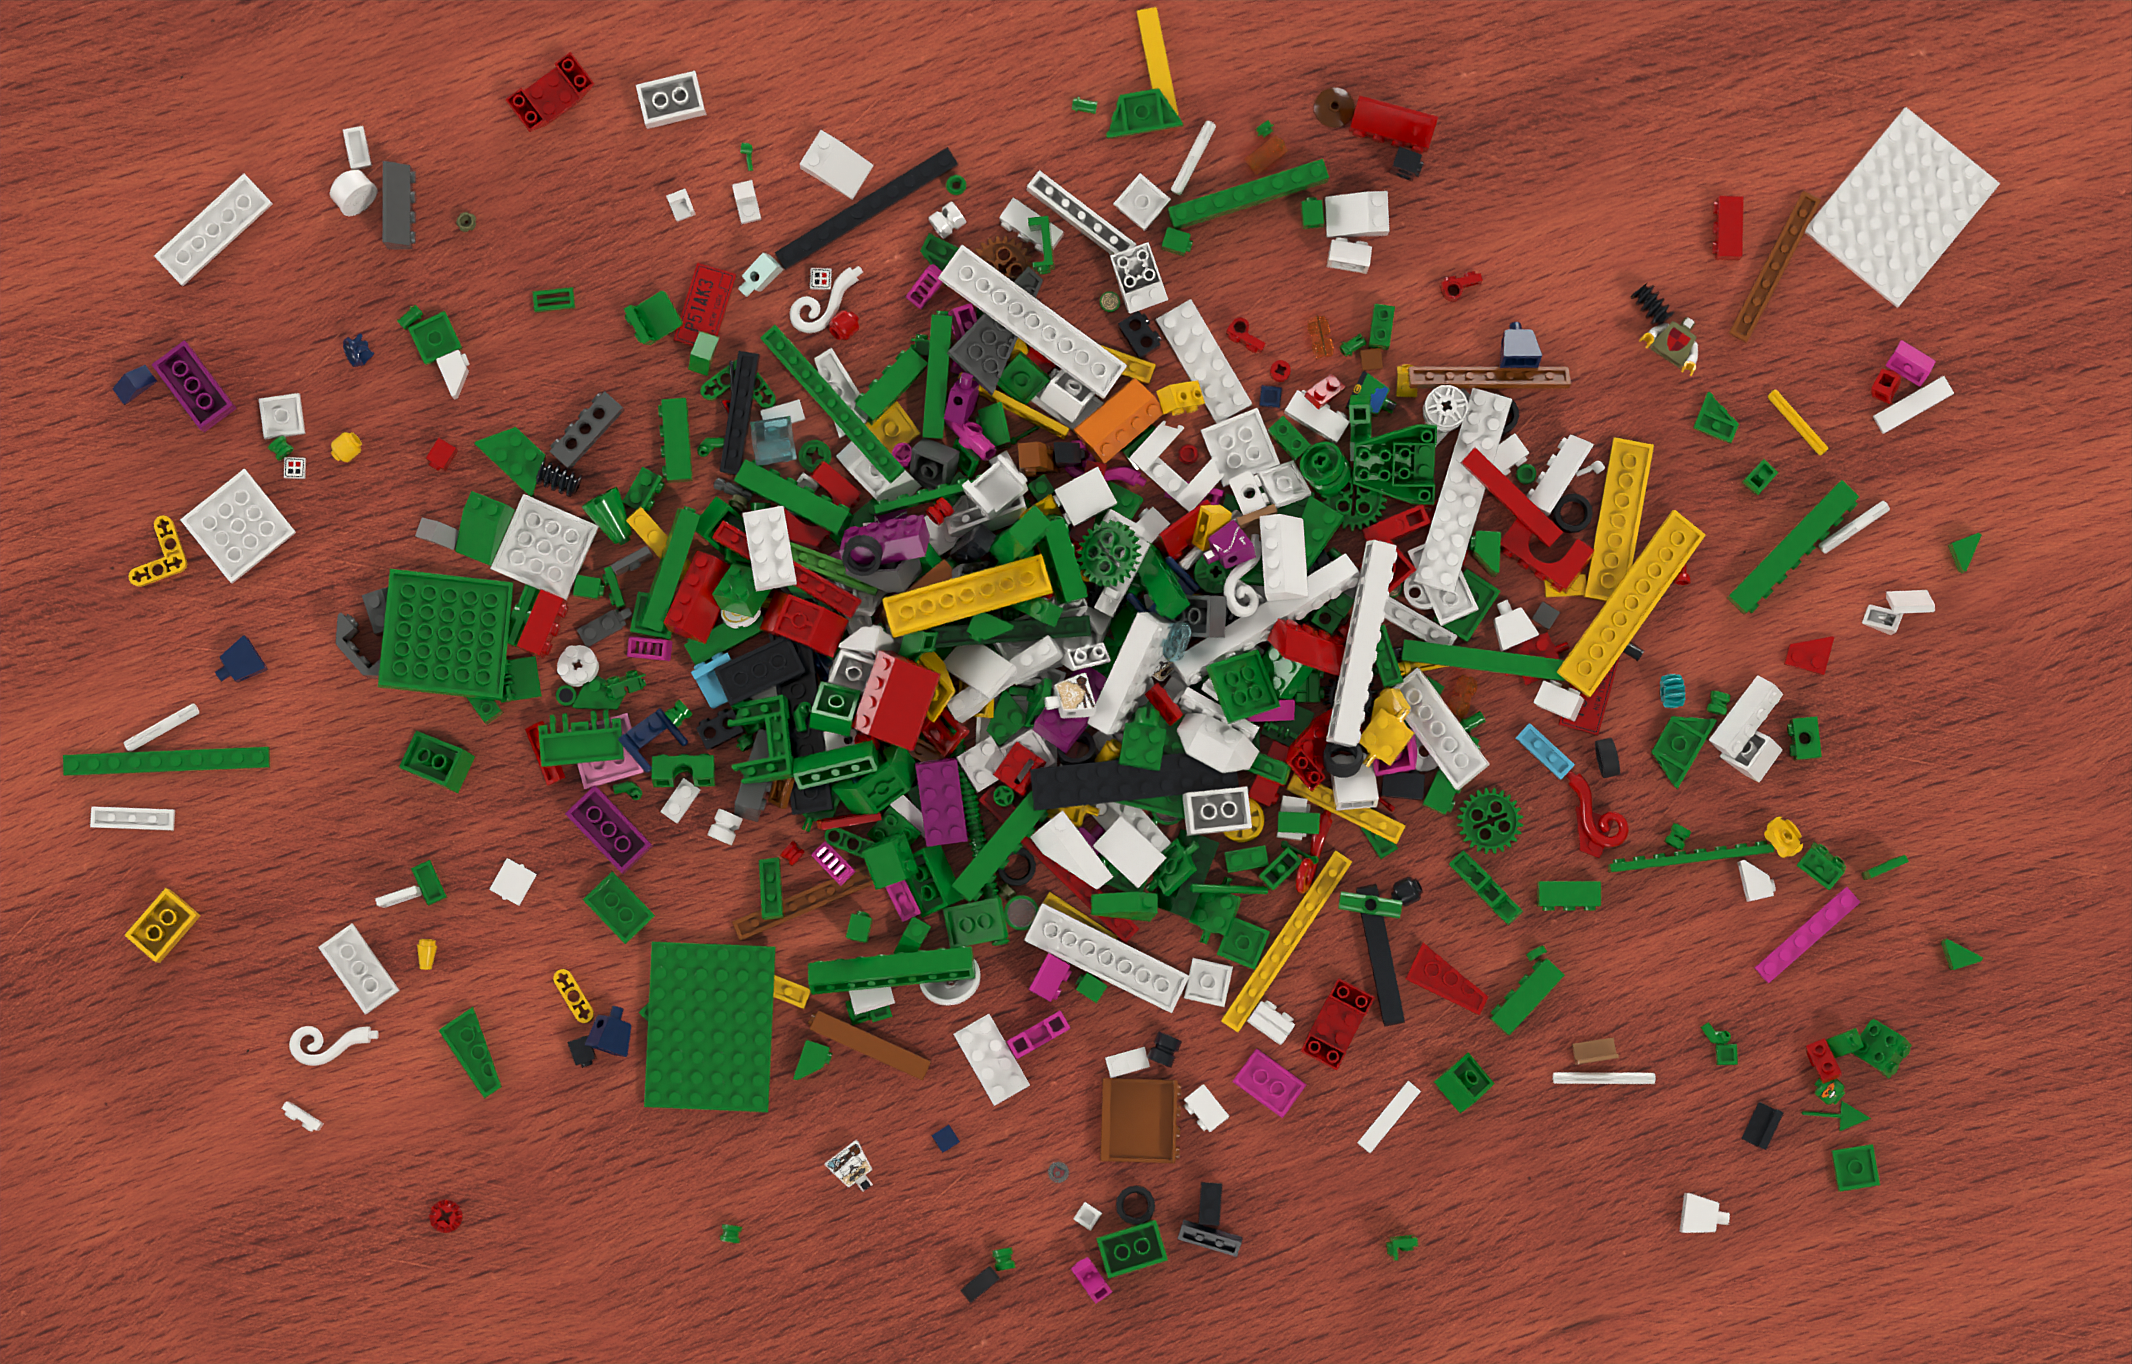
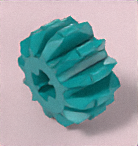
M1680 674L1662 676L1659 690L1663 706L1665 708L1683 706L1686 700V692L1682 676Z

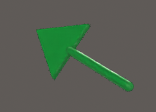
M1841 1101L1840 1114L1802 1111V1115L1840 1118L1839 1131L1871 1119Z

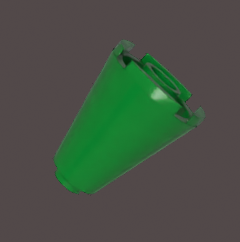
M617 486L605 491L600 496H596L582 506L585 513L614 544L619 543L621 546L631 540L629 536L632 535L630 525L626 522L627 515Z

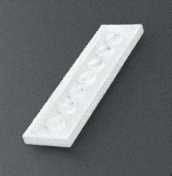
M1043 903L1024 938V941L1170 1013L1173 1012L1190 977Z

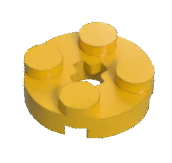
M1776 817L1768 823L1767 830L1764 832L1765 838L1772 843L1782 858L1794 856L1803 848V843L1800 845L1799 841L1802 838L1801 834L1790 820L1786 819L1784 821L1781 819L1782 817Z

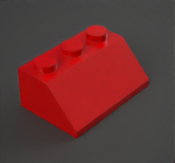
M1208 499L1162 531L1152 544L1160 549L1164 558L1171 556L1176 561L1184 555L1182 551L1186 548L1191 550L1195 547L1192 544L1200 507L1201 505H1211Z

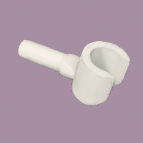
M1595 461L1587 468L1577 471L1576 475L1578 477L1592 470L1598 474L1605 469V466L1601 461Z

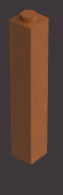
M819 1010L817 1014L813 1013L808 1022L811 1025L810 1030L920 1080L924 1079L931 1064V1061Z

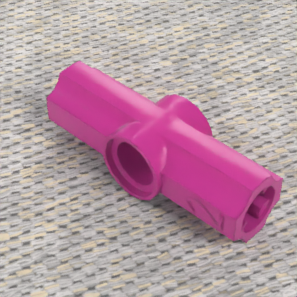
M945 419L946 425L959 437L960 445L972 449L983 461H987L995 455L997 449L982 434L983 429L980 425L968 420L963 425Z

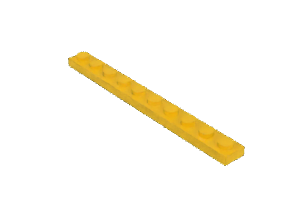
M1336 850L1334 851L1221 1022L1237 1033L1240 1031L1351 865V860Z

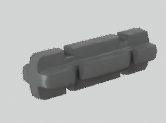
M717 478L714 483L715 489L719 491L724 490V493L732 496L735 494L743 496L748 502L753 497L752 491L748 489L743 490V487L731 482L726 483L721 478Z

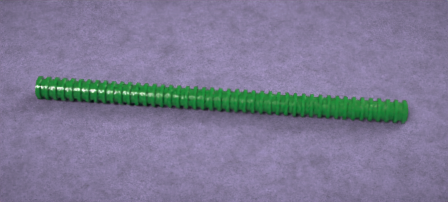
M941 717L944 720V725L955 735L957 731L944 717ZM964 738L952 752L950 758L958 757L966 752V745L963 744L965 742ZM957 761L964 818L967 822L965 825L968 826L966 831L969 833L968 839L971 840L969 842L972 845L971 852L973 851L974 853L972 858H975L986 845L987 839L984 838L986 833L983 832L985 828L981 824L983 820H980L982 815L979 813L980 807L977 806L979 801H976L977 795L974 793L976 790ZM993 881L989 886L985 884L982 887L984 892L982 900L1000 897L997 895L998 889L995 887L997 882ZM1007 938L994 940L992 946L1007 944L1010 940Z

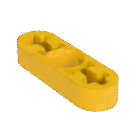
M558 970L553 977L554 983L575 1018L581 1023L590 1022L594 1017V1010L573 975L568 970ZM561 973L563 975H568L566 981L569 985H571L572 982L575 985L574 987L568 988L565 992L563 991V988H566L565 984L563 982H558V980L560 979L559 974ZM576 990L579 992L580 998L577 1002H571L568 999L570 991ZM584 1000L585 1004L581 1006L584 1010L590 1011L588 1013L589 1018H580L581 1010L579 1007L575 1010L573 1006L579 1005Z

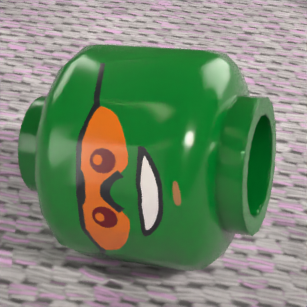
M1819 1078L1814 1084L1817 1087L1814 1092L1815 1095L1827 1105L1832 1103L1836 1105L1846 1093L1843 1091L1845 1088L1844 1084L1837 1078L1824 1084Z

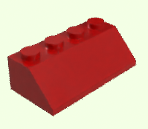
M696 551L665 618L664 624L668 631L706 644L721 611L712 593L730 568V565L715 556Z
M1277 619L1267 640L1283 658L1336 676L1340 675L1346 646L1344 638L1338 635L1330 636V634L1323 630L1315 631L1306 624L1300 626L1291 619Z

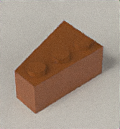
M1040 442L1017 443L1019 472L1026 479L1036 478V475L1060 473V468L1057 467L1055 462L1054 448L1052 449V446H1047L1046 448V444Z

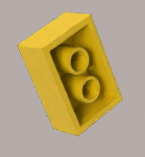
M165 888L128 930L125 936L154 962L160 963L201 915L171 889Z

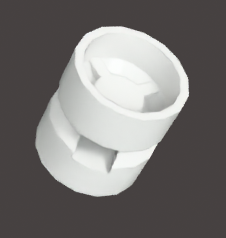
M952 201L942 207V212L937 211L928 217L930 223L942 239L949 236L953 228L958 229L966 224L965 218Z
M718 809L714 818L716 824L711 825L707 835L732 845L736 837L734 831L739 829L743 819Z

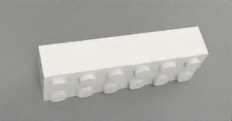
M1155 612L1137 613L1097 700L1095 714L1087 722L1089 725L1107 735L1124 733L1125 723H1131L1130 718L1138 709L1139 698L1147 689L1148 685L1146 683L1156 670L1155 664L1157 659L1164 652L1163 646L1173 633V622Z

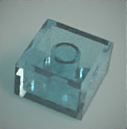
M791 416L750 422L756 466L797 459Z

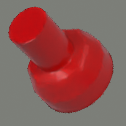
M1687 564L1683 566L1674 579L1676 585H1688L1691 583L1690 575L1687 574Z

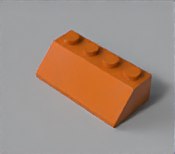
M1134 378L1073 430L1094 459L1105 464L1162 416L1163 411L1155 396Z

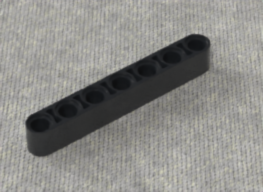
M1377 884L1356 887V894L1379 897ZM1371 899L1366 900L1365 908L1373 911L1376 907L1375 902ZM1360 913L1384 1027L1405 1023L1384 916Z

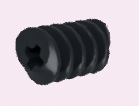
M1646 283L1634 292L1630 298H1638L1636 306L1643 304L1640 311H1648L1645 317L1647 319L1653 317L1651 325L1658 323L1659 326L1674 314V310L1667 312L1670 305L1662 306L1665 299L1657 300L1659 291L1652 293L1655 286L1647 287L1648 283Z
M544 460L537 473L536 484L540 485L544 481L545 488L551 485L552 491H556L559 488V493L563 494L566 491V496L569 498L573 494L575 495L583 475L575 479V472L568 476V469L565 468L561 473L559 465L552 469L553 463L550 462L545 466Z

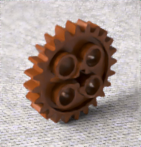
M996 236L995 242L988 238V245L981 242L982 249H974L978 257L984 261L991 262L992 267L996 270L999 269L998 264L1005 265L1011 258L1016 257L1013 263L1004 268L1005 273L1003 274L1013 282L1028 266L1032 267V263H1028L1032 255H1025L1028 248L1021 250L1022 242L1015 245V238H1012L1010 242L1007 241V236H1004L1002 241H1000L999 236ZM1004 248L1008 251V258L1006 260L999 259L998 252L1000 249ZM1013 265H1018L1021 269L1018 276H1013L1010 272Z

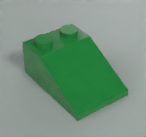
M471 491L463 509L455 552L491 566L515 510L504 503Z
M416 731L399 768L458 794L475 756L464 749Z

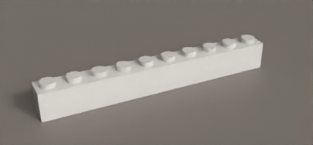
M1377 540L1366 542L1327 742L1354 747L1360 741V725L1365 718L1364 705L1369 698L1368 685L1373 678L1372 666L1377 658L1376 646L1381 638L1380 626L1385 618L1384 606L1389 598L1388 586L1393 578L1392 566L1397 559L1396 545Z
M1345 553L1307 577L1309 598L1265 602L1257 607L1251 616L1241 617L1226 626L1225 638L1208 637L1172 659L1175 670L1187 687L1198 683L1204 676L1208 675L1206 666L1238 656L1252 650L1258 643L1267 641L1278 618L1283 620L1291 619L1293 621L1301 620L1307 613L1314 609H1319L1325 602L1337 598L1348 588L1355 587L1360 577L1358 569Z

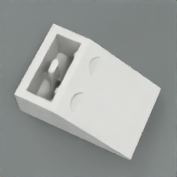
M1149 242L1110 255L1128 313H1133L1168 300Z

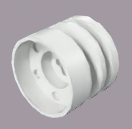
M1441 385L1433 389L1423 405V417L1426 424L1437 425L1438 432H1450L1456 429L1463 422L1468 411V401L1464 393L1451 385ZM1448 403L1450 406L1445 412L1442 410V405Z

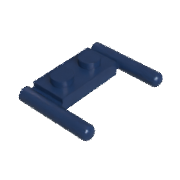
M1171 556L1165 558V563L1180 577L1177 581L1184 594L1193 595L1200 586ZM1133 593L1127 594L1126 599L1139 613L1155 612L1159 614L1155 609L1157 606L1155 602L1147 609Z
M661 708L618 739L646 773L650 772L652 767L638 750L662 734L666 729L670 731L682 746L688 744V740Z

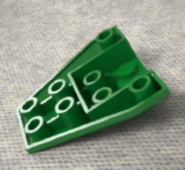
M1416 424L1354 443L1353 484L1411 504L1434 505L1435 445H1437V425Z

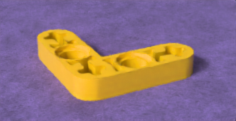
M159 516L154 521V528L164 558L132 569L129 573V581L135 586L148 585L181 573L187 568V559L174 522L168 516ZM162 520L169 522L166 528L169 533L173 532V534L166 535L164 529L159 528ZM171 538L175 539V548L172 550L165 547L166 541ZM175 558L182 560L180 568L171 566L169 567L171 571L168 572V567L164 562L167 561V564L170 565L175 563ZM158 564L162 565L163 573L159 576L154 575L153 567ZM148 568L151 579L148 576H144L141 578V582L134 580L137 572L145 574L147 573L145 569Z

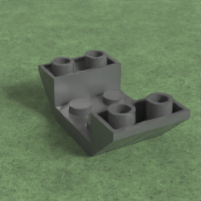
M339 613L337 618L336 645L363 676L369 679H378L380 660L372 665L363 655L360 657L357 654L360 650L350 641L360 632L357 628L359 624L349 614Z

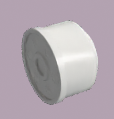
M350 170L342 173L333 182L330 190L331 199L345 216H354L361 213L371 205L377 195V187L360 170Z

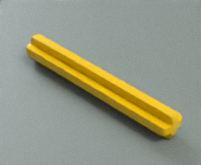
M1773 390L1767 396L1818 455H1822L1828 450L1826 444L1777 390Z

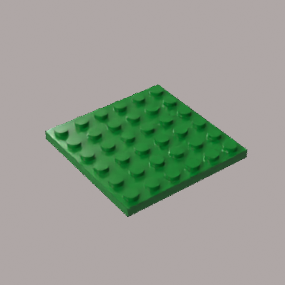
M390 569L378 687L502 701L513 582Z

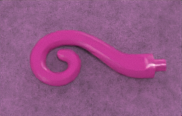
M1081 440L1070 442L1080 443V447L1088 452V457L1082 460V467H1086L1087 460L1096 461ZM1126 466L1108 468L1104 476L1105 481L1118 479L1132 486H1135L1137 483L1144 487L1147 481L1141 477L1142 472ZM1077 467L1064 468L1075 479L1084 474V471Z

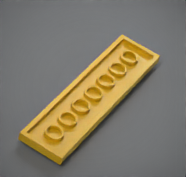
M1613 438L1593 545L1595 552L1590 561L1584 598L1607 602L1632 567L1654 448L1652 444Z
M1042 554L883 598L882 600L892 637L895 638L1051 594L1053 591Z

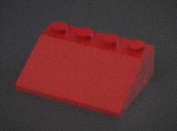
M1359 95L1349 132H1353V135L1356 137H1372V140L1375 142L1384 143L1386 141L1392 143L1394 147L1404 148L1405 146L1412 148L1411 151L1423 154V151L1427 152L1438 116Z
M879 650L852 727L869 736L914 751L941 674L894 651Z

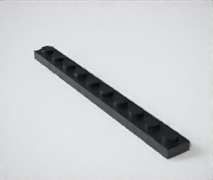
M948 147L779 249L775 252L776 256L785 270L790 269L957 167L958 162Z

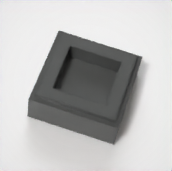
M1542 602L1531 620L1549 630L1560 612Z

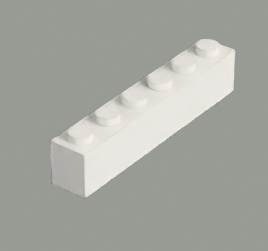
M1040 170L1027 185V191L1110 255L1136 246V243Z

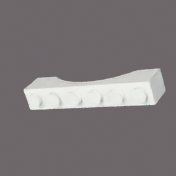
M1048 635L1009 660L1017 669L991 699H988L969 686L952 697L947 706L954 718L963 723L980 712L987 703L1005 689L1031 674L1050 667L1062 659L1064 655L1056 641Z

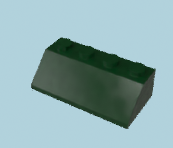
M1181 829L1177 838L1183 841L1186 848L1193 841L1197 842L1200 847L1191 854L1192 861L1197 870L1170 896L1163 894L1160 886H1158L1155 894L1158 895L1159 909L1190 920L1200 892H1191L1190 885L1204 884L1220 843L1201 835L1187 836V831Z

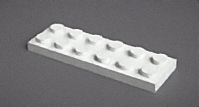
M243 174L154 256L184 286L272 205V202Z
M1191 299L1156 319L1157 324L1190 380H1198L1205 406L1216 424L1225 421L1252 405L1251 400Z
M1416 668L1403 679L1404 683L1395 685L1393 688L1400 689L1411 707V710H1409L1411 712L1405 720L1454 788L1459 790L1490 764L1421 669Z

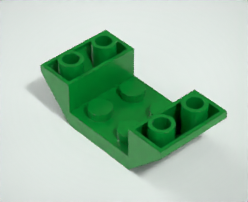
M892 744L882 751L888 761L879 766L878 771L869 773L857 783H854L851 778H847L832 787L852 814H877L910 791L917 772L916 761L907 749Z

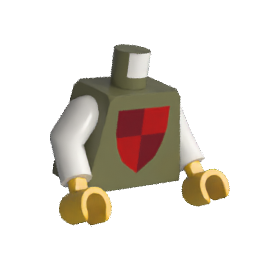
M1685 317L1680 325L1674 321L1670 324L1662 323L1658 327H1653L1639 339V342L1642 340L1647 342L1645 348L1651 349L1681 369V372L1688 369L1690 371L1689 376L1693 375L1698 359V344L1695 341L1696 336L1690 332L1695 325L1692 319Z

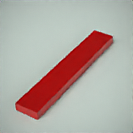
M1476 447L1460 462L1547 547H1550L1563 533Z

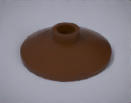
M1328 88L1322 91L1314 104V112L1317 119L1323 125L1331 128L1346 125L1353 117L1355 110L1354 101L1350 94L1340 88ZM1337 103L1338 109H1333L1331 104Z

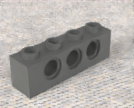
M605 391L602 394L598 393L593 398L591 407L583 409L578 415L580 419L575 424L571 423L564 431L566 434L561 439L557 438L550 446L552 448L550 453L569 470L624 411V408ZM597 410L605 411V415L601 419L594 418V413ZM583 425L591 426V431L588 434L580 432ZM569 440L577 441V446L574 449L567 448Z

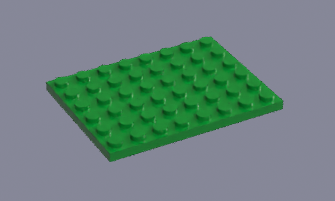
M652 942L644 1107L769 1112L776 947Z

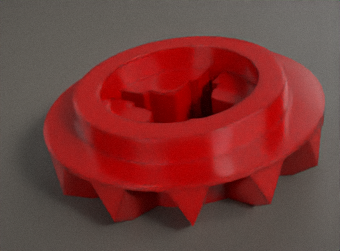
M451 1200L437 1202L431 1208L429 1214L430 1223L433 1228L442 1233L455 1231L460 1226L463 1217L459 1205ZM442 1210L446 1213L453 1212L449 1217V1223L446 1220L438 1221L442 1216Z

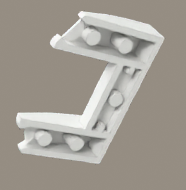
M1163 421L1129 459L1184 509L1190 512L1221 480L1224 473L1219 474L1215 465L1218 458L1214 456L1189 484L1159 458L1161 453L1180 434L1184 427L1178 425V429L1166 426V421Z

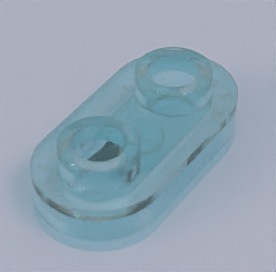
M1180 622L1174 623L1171 626L1163 647V654L1166 660L1174 662L1183 658L1191 637V630L1188 624Z

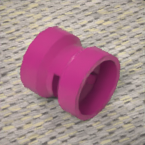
M898 443L893 448L892 455L903 467H910L912 448L907 443Z

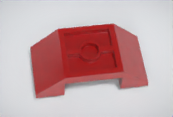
M571 52L555 62L554 69L527 89L523 90L520 88L505 99L529 132L550 124L580 102L595 85Z
M775 591L759 629L778 637L779 635L811 647L816 652L834 658L849 620L819 605L787 593Z
M1333 708L1317 716L1289 746L1286 763L1312 792L1325 779V775L1322 773L1325 769L1323 754L1326 745L1329 743L1326 740ZM1360 727V730H1359V731L1361 732V735H1362V733H1363L1364 731H1363L1362 728ZM1340 751L1333 753L1331 757L1336 756Z
M1338 978L1310 1029L1300 1052L1337 1071L1375 997Z

